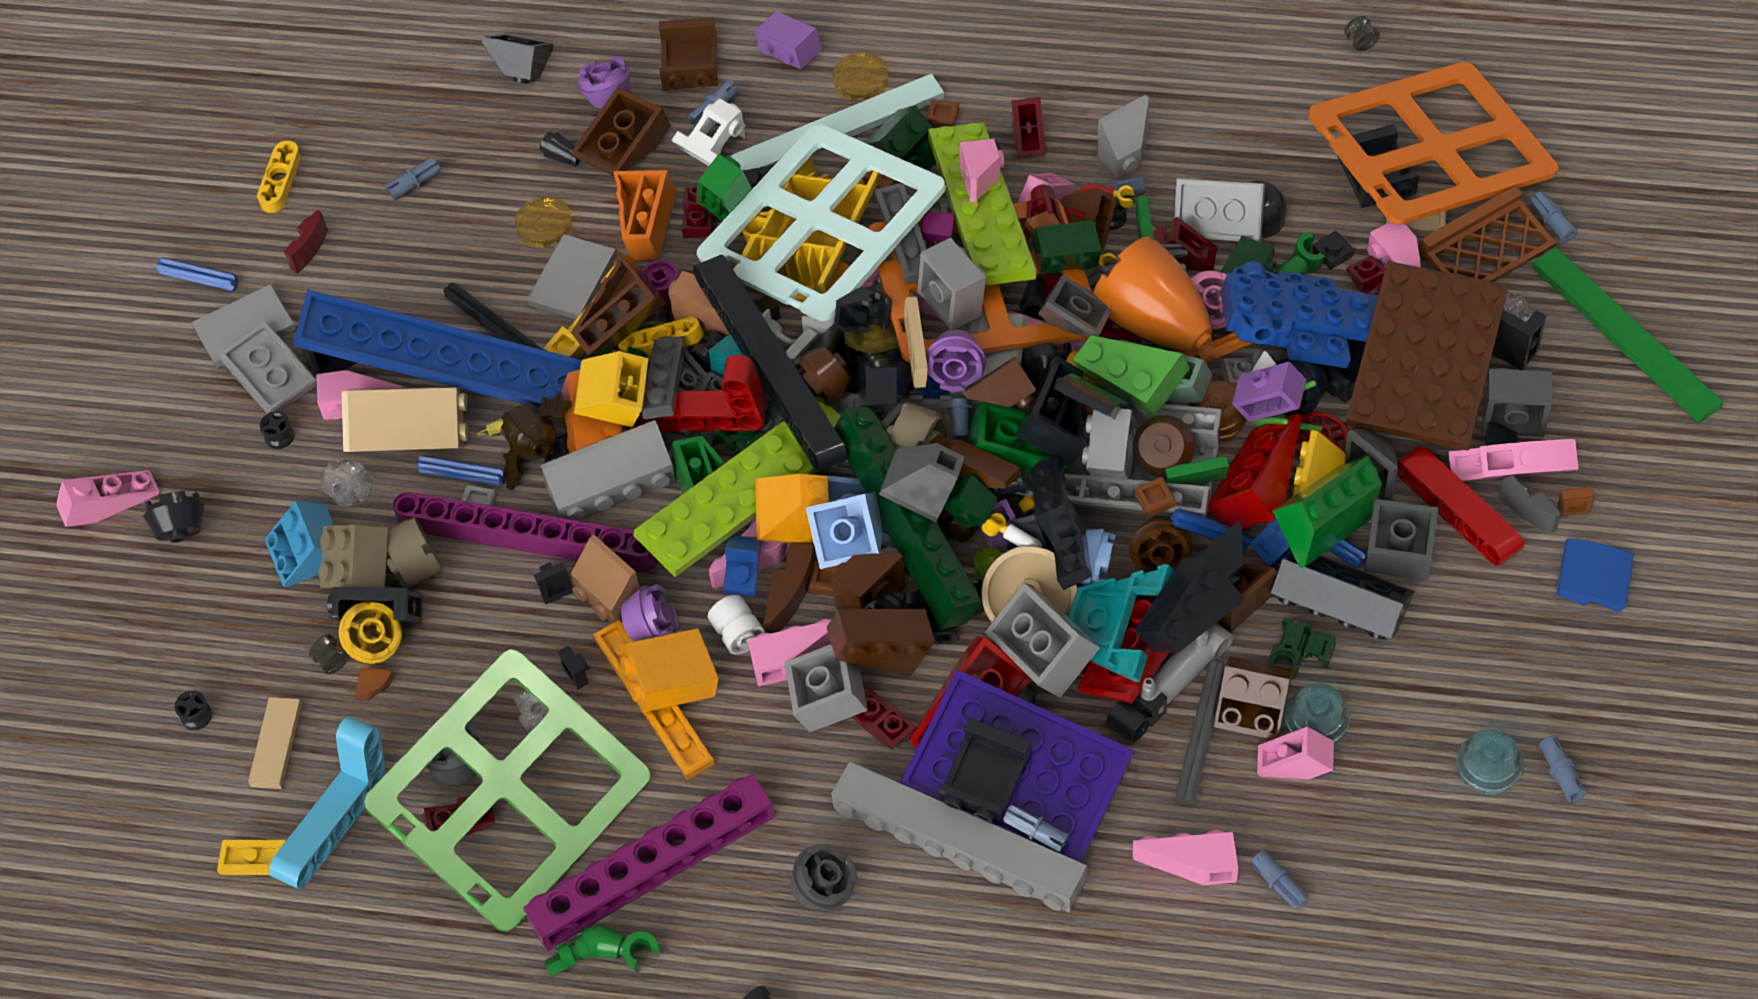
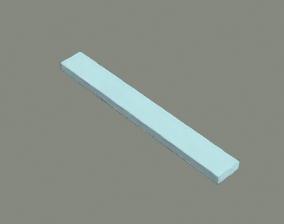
M931 73L730 155V157L741 165V170L775 165L806 130L815 124H823L852 137L884 124L898 109L913 105L921 109L930 105L932 99L942 100L944 99V91Z

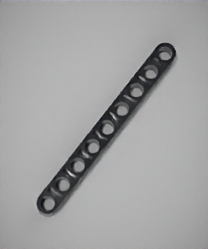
M721 254L694 265V275L700 288L742 355L753 361L764 390L814 469L820 472L847 460L846 448L841 438L724 255Z

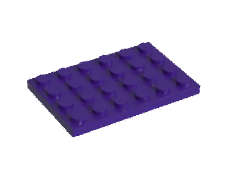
M956 670L900 784L943 802L944 799L939 794V787L945 783L965 737L964 728L969 718L1031 742L1032 752L1008 808L1011 805H1015L1037 818L1042 816L1046 823L1070 834L1068 840L1064 842L1066 844L1060 854L1082 863L1134 756V750L962 671ZM962 807V811L975 816L973 810ZM993 819L992 822H989L1029 840V835L1005 823L1004 820L1001 822ZM1036 839L1032 840V842H1035L1041 846H1044L1056 852V850L1043 844L1042 842Z

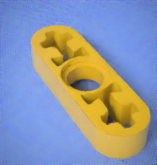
M282 141L274 147L259 187L257 198L262 210L267 213L280 211L285 206L301 161L298 146L293 141ZM277 173H286V176L281 180L272 179Z
M687 317L632 332L618 344L621 352H627V347L637 348L647 353V357H650L654 340L668 336H683L687 347L698 343L703 338L704 331L697 318Z

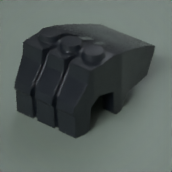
M872 286L855 289L836 300L834 327L843 331H861L864 333H869V325L871 324L878 325L881 329H887L890 326L889 318L891 317L892 299L888 294Z

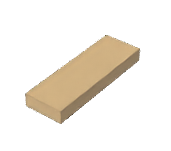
M906 297L904 323L913 385L915 388L926 387L928 367L917 297Z
M269 697L248 780L250 787L282 789L301 712L302 703L300 699Z

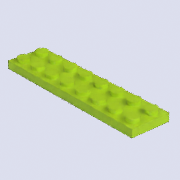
M969 123L967 125L942 126L940 128L928 129V140L940 176L944 179L946 185L945 191L952 212L955 214V222L968 258L984 271L986 276L985 286L1036 279V268L1001 169H999V180L976 202H970L959 167L960 142L990 139L985 123Z
M818 395L815 398L832 426L835 427L840 415L830 405L826 406L823 403L824 400ZM783 421L634 529V537L674 577H677L756 518L755 479L793 474L814 475L817 471L806 457L785 421Z

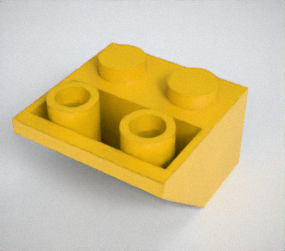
M617 351L582 360L574 414L633 428L643 407L649 358Z
M1311 430L1309 442L1303 441L1301 460L1295 474L1293 497L1338 466L1345 464L1346 453L1318 431Z

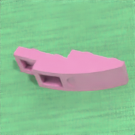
M1575 439L1480 446V448L1469 449V451H1448L1450 470L1463 482L1504 478L1512 474L1515 477L1579 470Z

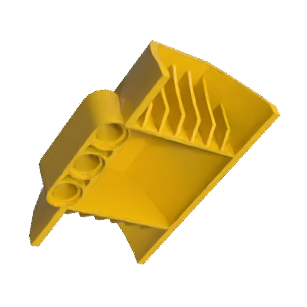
M809 157L785 183L782 189L805 200L812 201L834 178L830 180L828 174L820 177L811 157ZM873 171L867 185H865L864 180H860L832 212L858 224L883 174ZM769 206L764 207L742 230L747 245L741 256L752 261L760 260L796 219ZM816 230L777 273L818 293L824 294L848 243L821 230ZM798 293L794 299L804 302L807 297Z

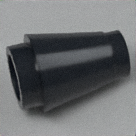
M549 131L542 139L539 150L544 153V157L577 167L581 160L570 154L575 146L559 132L553 133Z
M1036 277L1034 280H1028L1019 304L1023 315L1037 320L1043 318L1038 313L1047 299L1046 283L1043 278Z

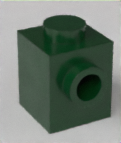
M969 475L956 480L944 508L954 516V520L967 528L984 524L987 519H990L998 497L973 475Z

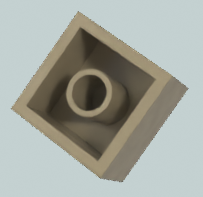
M366 525L323 526V533L320 538L322 562L318 572L320 588H385L388 527Z

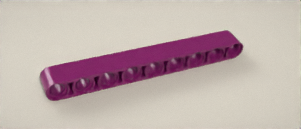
M414 492L400 493L394 498L392 503L398 523L415 516L425 534L576 561H578L589 538L595 535L634 571L648 572L658 564V560L634 537V530Z

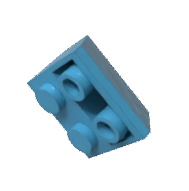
M295 500L264 539L283 587H290L319 575V567L322 562L320 538L323 533V526H334L326 504Z

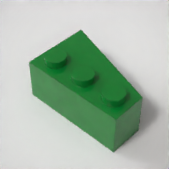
M718 154L698 180L696 202L723 221L752 190V187L744 172L740 169L741 165L735 159L728 155L724 158Z
M702 435L672 442V465L682 494L724 465V461Z

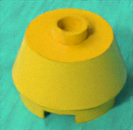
M362 602L351 607L342 617L339 625V639L343 649L353 659L369 664L379 663L390 658L398 649L402 639V628L400 621L393 620V611L389 607L378 602Z

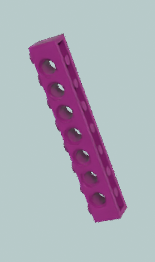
M753 774L745 778H737L723 791L706 796L699 805L688 811L684 810L677 813L671 821L661 827L651 828L639 840L632 844L622 845L616 850L615 854L603 861L593 862L584 872L575 877H568L562 880L555 889L548 893L533 897L523 907L528 922L546 951H549L580 933L581 930L597 923L775 818L773 804ZM734 806L741 807L736 812L727 811L729 808ZM704 823H712V826L707 829L699 828ZM674 840H684L680 845H670ZM647 856L656 857L651 862H642ZM618 873H627L622 879L613 878ZM589 890H598L593 896H585V893ZM562 906L569 907L564 913H555Z

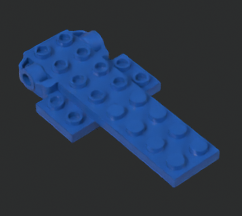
M1256 261L1245 263L1242 267H1235L1232 273H1227L1221 288L1222 314L1225 318L1226 331L1235 332L1240 341L1286 347L1289 360H1300L1347 368L1351 360L1347 339L1367 341L1378 295L1338 290L1336 281L1326 277H1314L1281 271L1274 274L1266 271L1264 266Z

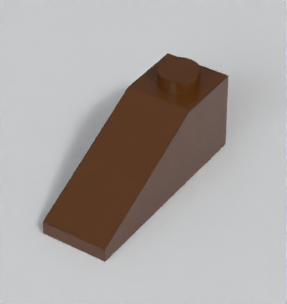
M939 437L929 442V444L938 443L965 457L957 479L973 475L986 488H1007L1022 473L1020 467L962 440H947L945 437Z

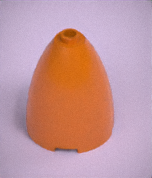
M1149 236L1143 237L1129 245L1118 255L1120 261L1111 269L1109 276L1102 274L1093 292L1112 310L1108 318L1128 332L1163 347L1189 352L1206 349L1213 339L1211 336L1213 330L1203 299L1187 272L1157 240H1152Z

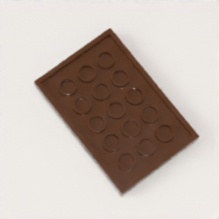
M1387 261L1347 413L1346 425L1469 451L1509 285Z

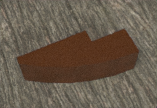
M789 543L785 569L773 568L763 622L765 633L780 632L803 601L809 588L814 562L817 561L814 545Z

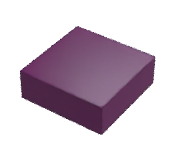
M927 211L922 228L923 239L943 242L951 238L955 214Z

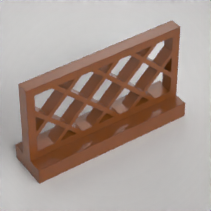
M1515 185L1423 237L1418 250L1420 259L1422 261L1427 259L1436 271L1495 282L1554 248L1556 242L1521 201L1522 192ZM1518 211L1525 220L1524 226L1509 223V215ZM1489 226L1502 228L1501 239L1484 236L1485 228ZM1506 230L1523 233L1521 243L1505 240ZM1527 234L1538 236L1544 244L1539 247L1526 245ZM1466 239L1479 242L1477 252L1461 249L1462 242ZM1483 243L1499 246L1498 257L1482 254ZM1504 247L1519 250V258L1516 260L1502 258ZM1442 253L1455 255L1454 266L1442 264L1437 256ZM1460 256L1475 259V269L1470 270L1458 267ZM1480 261L1497 264L1496 271L1492 274L1480 272Z

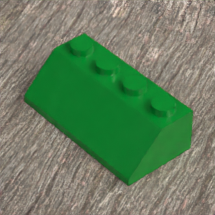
M1369 455L1338 466L1272 511L1299 568L1306 567L1372 519L1374 501L1378 499L1382 482Z

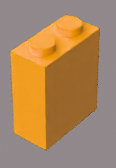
M698 628L625 644L624 657L620 658V666L623 675L628 676L630 679L633 701H638L642 713L715 697L719 678Z

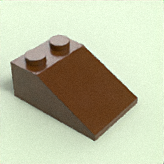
M617 87L570 154L614 177L613 171H627L655 149L671 125L662 108Z

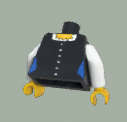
M1025 495L1019 502V507L1023 513L1009 520V526L1006 525V519L1000 513L992 514L991 518L987 519L982 525V530L988 536L994 537L1001 532L1004 534L1003 538L1018 547L1038 546L1054 552L1052 543L1035 518L1032 496Z

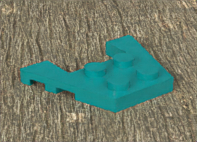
M1169 564L1157 566L1158 570L1145 573L1143 570L1134 572L1131 577L1117 581L1115 578L1077 588L1068 617L1100 647L1090 660L1091 662L1134 682H1140L1148 656L1142 650L1120 648L1137 595L1158 596L1174 571Z

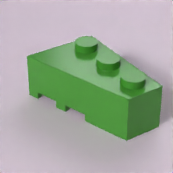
M1092 335L1073 359L1076 366L1083 370L1085 377L1089 379L1095 378L1097 384L1131 401L1130 403L1153 417L1157 415L1190 369L1182 353Z

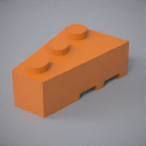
M613 171L617 186L616 195L619 201L622 240L630 257L633 260H660L677 193L668 171Z
M580 370L567 374L561 391L563 399L572 402L571 407L564 415L567 426V448L569 449V454L627 431L624 425L574 414Z

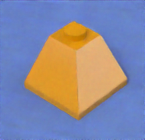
M793 474L755 479L757 541L813 545L814 541L806 508L829 502L828 476Z

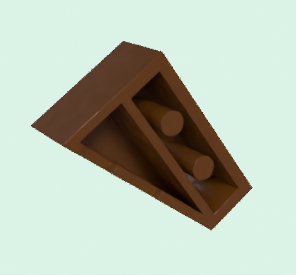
M622 253L615 260L617 263L608 278L605 277L602 281V287L595 299L590 301L571 332L587 355L591 357H597L605 349L615 348L667 303L633 258Z
M838 609L827 626L836 660L907 676L913 674L935 642L925 609Z

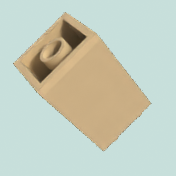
M459 387L355 388L341 391L343 452L464 447V441H468V424L463 421V411H467L468 399L467 394L463 393V389Z

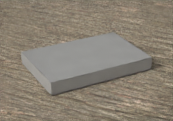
M1177 178L1174 218H1180L1206 239L1239 241L1243 235L1261 242L1265 184Z
M563 234L527 299L528 306L576 320L590 301L594 299L601 286V280L606 276L617 256L616 249Z
M271 284L191 322L216 368L224 365L217 355L220 351L264 321L272 327L279 337L296 330L293 321Z
M266 321L217 354L222 363L266 414L274 411L281 412L317 386V379Z

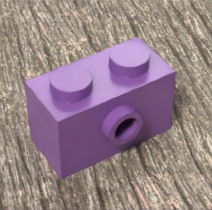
M778 11L774 12L755 30L758 48L763 54L770 55L787 65L790 64L799 69H802L822 50L816 28Z
M1290 362L1240 375L1232 405L1249 422L1300 409L1307 379Z

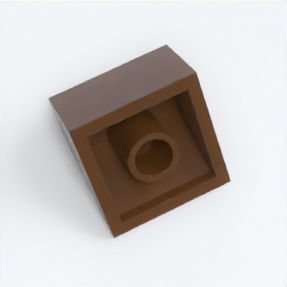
M1014 356L982 377L979 381L968 386L963 393L968 399L1006 407L1016 404L1020 408L1034 399L1032 393L1036 391V388Z
M898 552L853 555L846 563H840L832 574L836 608L865 609L869 603L882 593H901L906 588L903 556Z

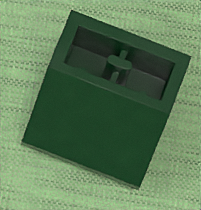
M916 105L898 109L865 142L870 146L927 171L936 163L928 140V129L933 127Z

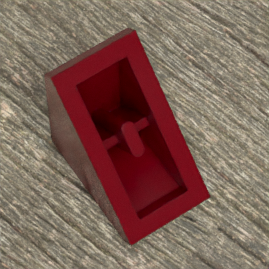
M1040 97L1011 100L1012 129L1017 157L1046 154Z
M1174 218L1169 244H1181L1183 250L1188 251V256L1177 258L1176 260L1180 264H1185L1187 270L1213 271L1217 246L1180 218Z

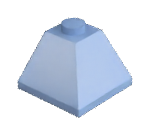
M875 492L806 508L820 569L836 566L842 562L846 563L853 555L881 553L882 519Z

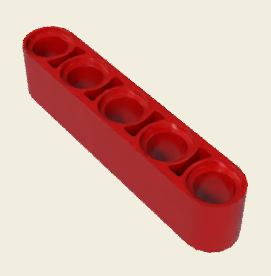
M1418 445L1397 460L1398 477L1426 504L1431 507H1438V515L1491 564L1501 566L1524 548V541L1521 535L1426 447Z

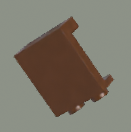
M714 17L659 21L661 38L660 77L663 90L718 86L717 34Z

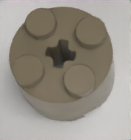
M906 402L903 404L895 424L890 425L886 433L895 449L927 445L935 438H947V434L952 435L953 423L950 416Z
M415 516L388 529V558H386V562L392 573L397 576L403 588H411L443 570L433 546L429 543L423 528Z

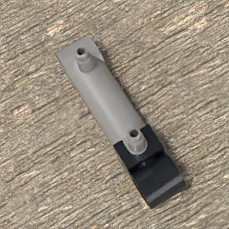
M1216 622L1179 653H1174L1157 669L1151 678H1146L1142 691L1132 704L1119 701L1110 711L1106 723L1130 743L1137 742L1146 733L1149 726L1152 727L1167 712V705L1212 660H1219L1228 651L1233 643L1234 635Z

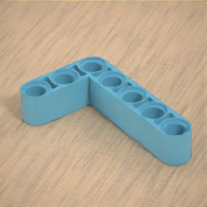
M347 716L342 720L336 733L341 772L278 850L270 863V877L297 889H302L308 884L365 810L364 800L367 793L386 775L379 728L351 716Z

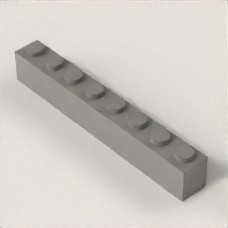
M848 763L831 793L833 807L842 816L858 818L876 831L885 830L894 834L896 839L905 844H911L912 842L921 846L928 854L934 857L943 856L948 858L963 870H975L983 874L990 882L996 884L1002 882L1011 886L1018 894L1024 897L1033 896L1040 899L1047 907L1059 911L1062 909L1070 913L1087 881V865L962 810L951 808L937 799L855 763Z

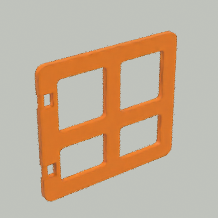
M1468 62L1456 63L1312 105L1308 113L1309 120L1319 133L1323 134L1328 140L1330 147L1363 189L1376 201V205L1390 222L1398 225L1499 195L1515 185L1519 189L1554 178L1559 168L1557 162L1479 70ZM1454 84H1463L1494 121L1454 133L1442 134L1412 97ZM1383 105H1391L1421 142L1377 156H1368L1338 118ZM1336 130L1341 137L1335 139L1330 131ZM1506 138L1511 140L1530 164L1485 178H1479L1457 152ZM1433 160L1440 164L1457 186L1406 201L1399 196L1384 177V174ZM1382 188L1388 196L1382 198L1376 190Z
M1055 199V201H1057L1059 204V210L1061 212L1065 224H1067L1068 220L1063 205L1061 204V202ZM1027 202L1013 203L1020 223H1025ZM924 216L917 222L918 225H919L921 234H922ZM954 218V225H953V231H952V233H958V234H959V231H958V228H957V225H956V222H955V218ZM884 221L873 223L868 229L880 232L885 228ZM893 249L891 252L892 261L882 262L878 266L877 271L883 292L892 299V307L890 308L891 321L895 328L901 356L906 362L910 363L906 332H903L901 323H904L906 297H911V292L918 290V282L906 285ZM1033 253L1031 256L1036 268V274H1041L1039 273L1035 253ZM1071 269L1060 272L1092 293L1084 270ZM998 284L986 285L984 289L982 308L989 330L971 334L976 339L983 353L1089 338L1063 331L1059 327L1048 323L1020 327L1012 326ZM923 338L925 353L936 339L927 340Z

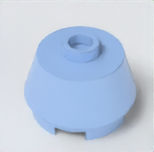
M1104 529L1086 530L1092 577L1080 582L1081 585L1086 586L1106 579L1116 534L1104 532Z

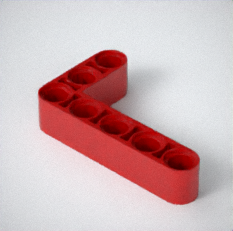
M731 355L726 359L722 390L678 391L673 416L644 419L641 411L633 428L655 420L660 432L755 431L763 427L767 396L753 361L743 355ZM625 426L627 430L633 429L632 427Z

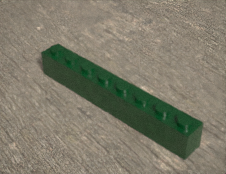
M871 405L845 408L834 429L846 448L847 460L865 493H876L882 523L896 549L903 556L906 567L941 629L967 624L982 602L937 521L934 522L879 495L896 449Z

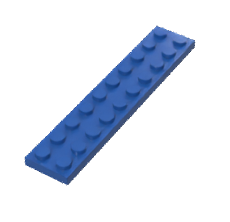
M309 289L306 292L293 342L295 347L452 387H459L460 389L523 405L531 403L538 408L541 406L542 397L552 399L557 393L562 395L561 391L567 374L580 370L582 361Z

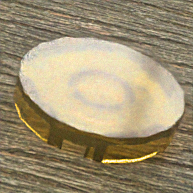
M859 52L850 54L842 58L836 64L833 71L835 89L841 96L849 100L857 101V98H864L865 101L880 95L888 84L889 75L886 64L880 57L871 53Z
M540 197L530 200L517 211L515 217L516 231L520 239L524 243L538 248L550 247V244L555 242L558 244L563 234H570L573 226L570 209L564 202L552 197Z
M890 323L887 329H881L878 325L871 324L869 325V333L844 331L845 343L857 351L880 353L899 347L892 323Z

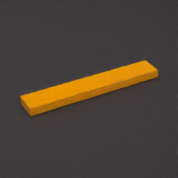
M619 619L592 634V636L631 695V682L629 677L624 676L622 673L620 658L624 657L625 644L633 641ZM635 701V703L637 704V706H638L639 709L641 710L638 701ZM678 705L643 713L687 780L715 765L713 757Z

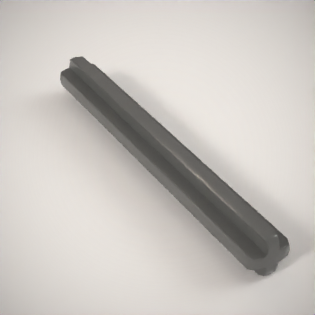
M1211 661L1208 664L1175 796L1178 804L1183 806H1192L1195 802L1223 680L1225 666L1221 661Z

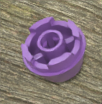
M610 56L611 62L601 64L594 60L579 70L581 76L577 77V88L593 107L603 108L617 87L630 93V68L625 65L623 58Z
M949 330L942 333L926 352L928 376H931L940 383L941 389L947 391H964L967 385L980 380L986 367V358L981 347L971 334L963 330Z
M658 584L650 587L642 586L622 603V624L633 642L673 634V630L679 628L674 605H667L662 597L665 589Z

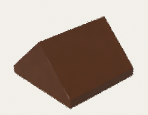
M1243 563L1242 582L1237 590L1245 600L1217 622L1219 625L1231 633L1273 596L1271 591L1276 578L1274 567Z

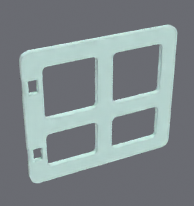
M815 124L806 130L699 246L697 257L700 262L722 254L727 261L732 260L738 263L733 270L741 283L786 305L789 304L814 319L827 321L835 316L836 300L862 286L946 190L944 179L934 173L828 126ZM818 148H825L850 160L812 201L805 200L782 189L785 183ZM871 170L917 190L880 232L872 231L832 212L862 177ZM769 206L796 219L758 261H752L727 249L729 244L764 207ZM816 230H821L863 250L860 256L824 294L818 293L777 273ZM798 293L807 297L803 303L794 299Z

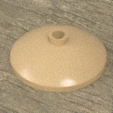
M1020 546L1001 554L988 568L982 584V602L984 610L992 623L1023 583L1034 586L1037 591L1047 596L1064 614L1069 616L1077 587L1074 585L1063 590L1057 581L1054 552L1038 546Z

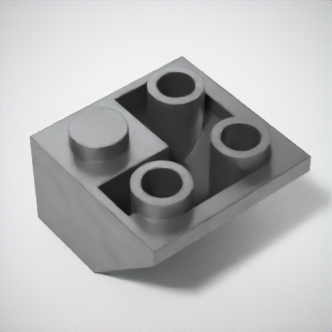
M938 443L896 449L879 495L936 522L955 485L965 457Z

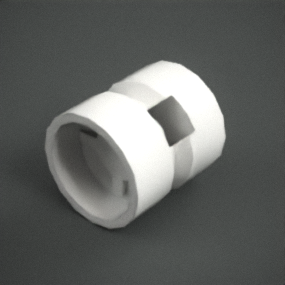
M730 595L721 599L710 609L707 617L717 634L723 635V643L729 652L734 655L748 652L747 639L765 633L757 618L751 614L749 606L740 595Z

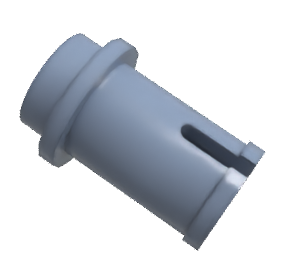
M950 399V405L947 406L953 423V433L950 437H968L969 409H972V405H969L968 399Z

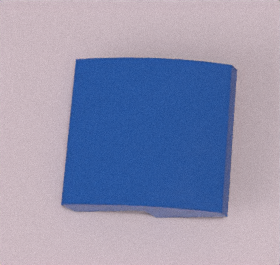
M1568 538L1564 545L1556 594L1583 606L1592 601L1616 612L1622 611L1626 608L1634 554L1601 543Z

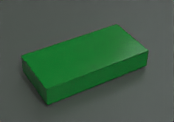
M1226 456L1176 465L1165 469L1163 479L1165 483L1187 485L1208 483L1226 479L1229 465Z

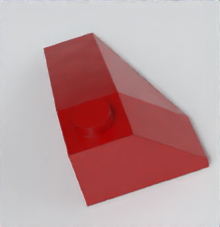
M976 636L956 663L911 734L908 742L918 748L956 670L962 671L1016 697L1020 695L1032 679L1004 651L985 637Z

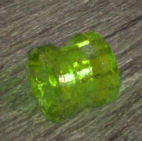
M993 547L979 550L974 557L975 578L983 581L987 572L986 568H989L1003 553Z

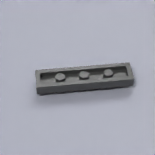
M903 183L875 189V198L886 226L909 201ZM918 223L894 248L906 285L918 282L920 255L922 251L927 249Z
M668 336L654 340L641 410L644 419L674 415L686 349L683 336Z

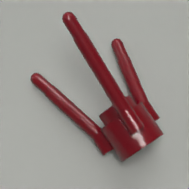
M1045 184L1034 187L1031 191V200L1026 203V220L1033 217V212L1035 211L1037 214H1040L1047 210L1049 214L1054 213L1060 224H1065L1059 210V204L1055 201L1053 188ZM1024 226L1023 234L1028 244L1030 231Z

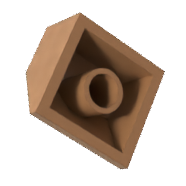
M593 535L590 537L571 572L574 585L572 590L580 601L585 602L587 600L593 606L595 614L602 621L608 620L614 623L620 619L622 622V603L640 588L636 572L597 536Z

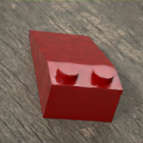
M1299 413L1285 417L1284 419L1289 421L1287 425L1266 424L1251 430L1230 465L1226 479H1222L1209 501L1208 509L1219 523L1231 527L1238 522L1242 525V531H1245L1253 525L1262 522L1269 523L1276 519L1272 511L1281 506L1287 496L1302 418Z
M1137 595L1120 648L1142 650L1148 656L1140 682H1134L1090 661L1077 689L1079 693L1130 704L1133 703L1142 691L1144 680L1154 675L1170 653L1153 652L1134 632L1157 596Z

